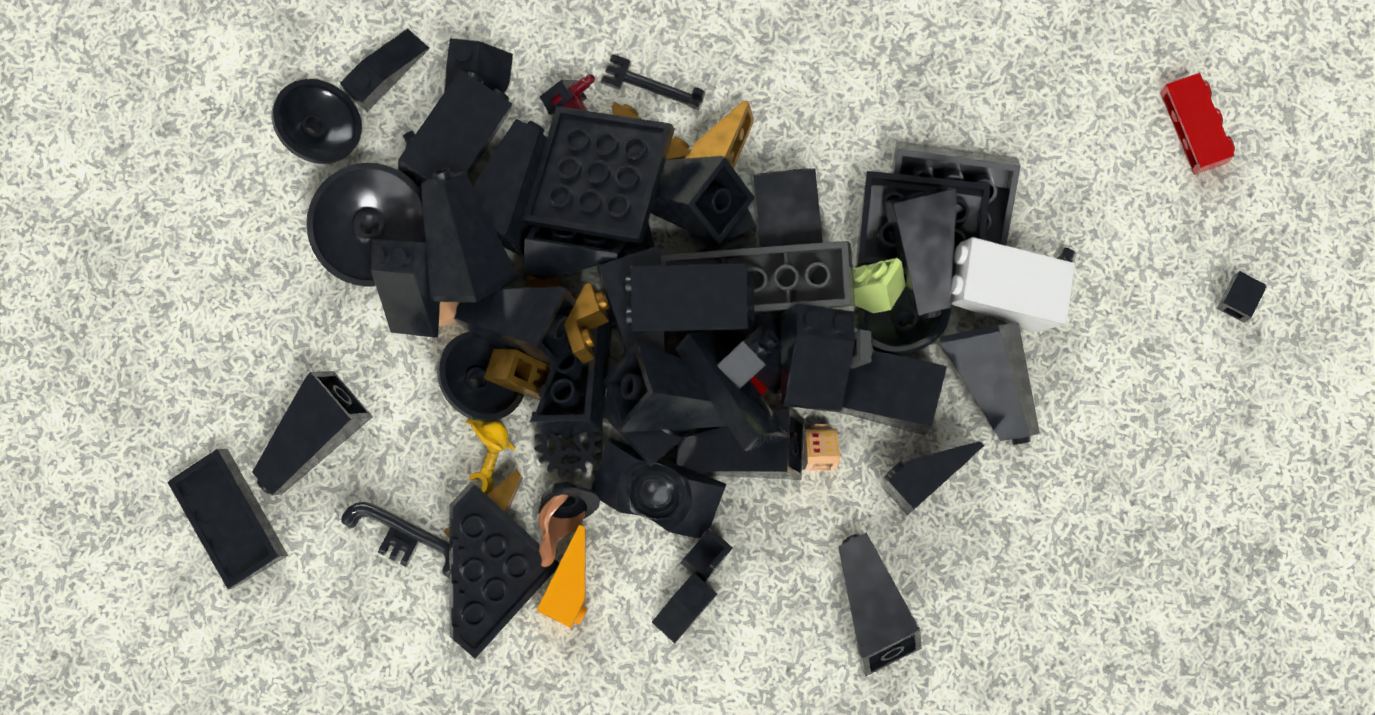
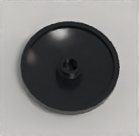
M358 163L336 171L318 187L308 208L306 229L309 244L314 255L327 271L340 280L357 286L375 287L376 285L371 273L372 239L426 242L422 191L407 175L384 164Z

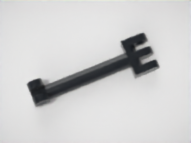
M611 55L609 61L615 65H620V67L616 68L607 65L605 72L616 77L612 79L603 76L601 84L621 90L623 83L626 82L683 103L693 109L700 110L705 97L704 90L694 87L691 94L628 71L631 60Z

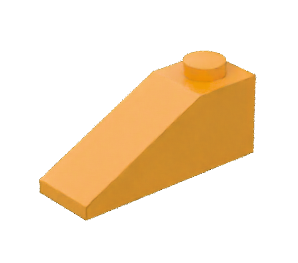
M581 525L578 526L536 610L571 629L575 623L581 625L588 611V608L584 606L586 602V529Z

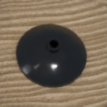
M317 79L294 81L280 91L272 106V125L278 139L291 153L303 160L317 164L335 163L349 156L360 141L362 121L356 105L344 91L328 82ZM307 128L313 129L315 133H311Z
M905 286L891 310L872 313L860 308L858 325L861 330L871 331V343L874 349L892 355L910 354L928 347L942 335L950 320L951 306L941 310L942 315L924 319L923 314L917 315L913 312L907 287Z
M469 331L456 336L442 350L437 364V378L440 389L448 403L460 414L482 422L500 420L508 416L519 406L524 395L485 379V374L494 349L512 348ZM470 379L477 381L478 386H473Z

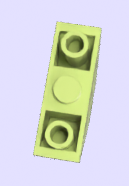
M895 258L853 268L855 306L872 313L891 310L906 286L902 262Z

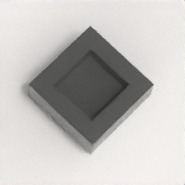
M861 329L855 331V344L850 368L854 369L871 362L873 352L871 331Z

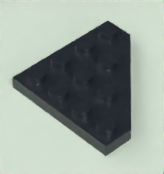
M471 481L449 504L450 637L476 659L556 571L560 563L554 559L550 566H541L540 544Z

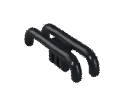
M368 502L354 503L341 516L342 524L348 528H354L363 517H370L390 527L378 553L384 556L390 545L394 548L389 559L395 562L401 551L405 552L400 562V565L404 567L408 566L419 543L438 551L445 557L442 573L449 578V543L446 540Z

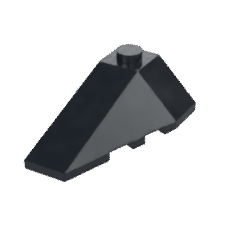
M450 38L444 92L459 70H462L466 74L472 72L479 76L484 82L483 85L492 91L498 89L506 93L510 84L513 54L481 41Z

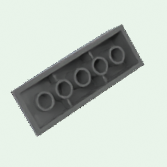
M848 241L661 255V266L747 263L754 267L755 313L787 311L796 304L825 308L855 306L851 243Z

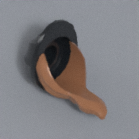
M566 481L555 483L542 495L538 507L539 527L542 532L539 553L542 558L541 566H550L556 556L557 541L575 532L583 520L599 508L600 498L595 491Z

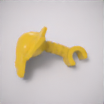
M469 418L465 423L471 425L473 431L488 448L487 456H485L480 472L472 473L469 478L470 480L481 479L483 484L481 490L487 495L494 487L492 473L497 463L498 452L505 450L507 447L515 451L516 447L509 438L507 428L497 420L482 422Z

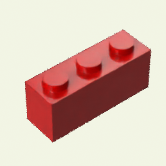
M1197 73L1166 84L1160 94L1193 174L1196 175L1229 163L1235 156V146L1232 138L1226 136L1222 126L1223 116L1220 110L1214 107L1211 100L1212 91L1209 83L1203 80L1201 73Z

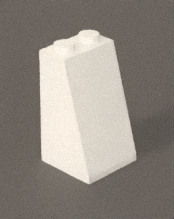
M974 237L959 243L954 253L956 268L955 274L951 279L950 304L1009 324L1019 323V327L1035 332H1041L1067 323L1075 263Z

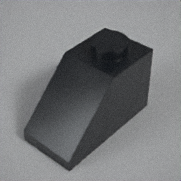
M693 573L651 623L672 642L676 643L717 597V593Z

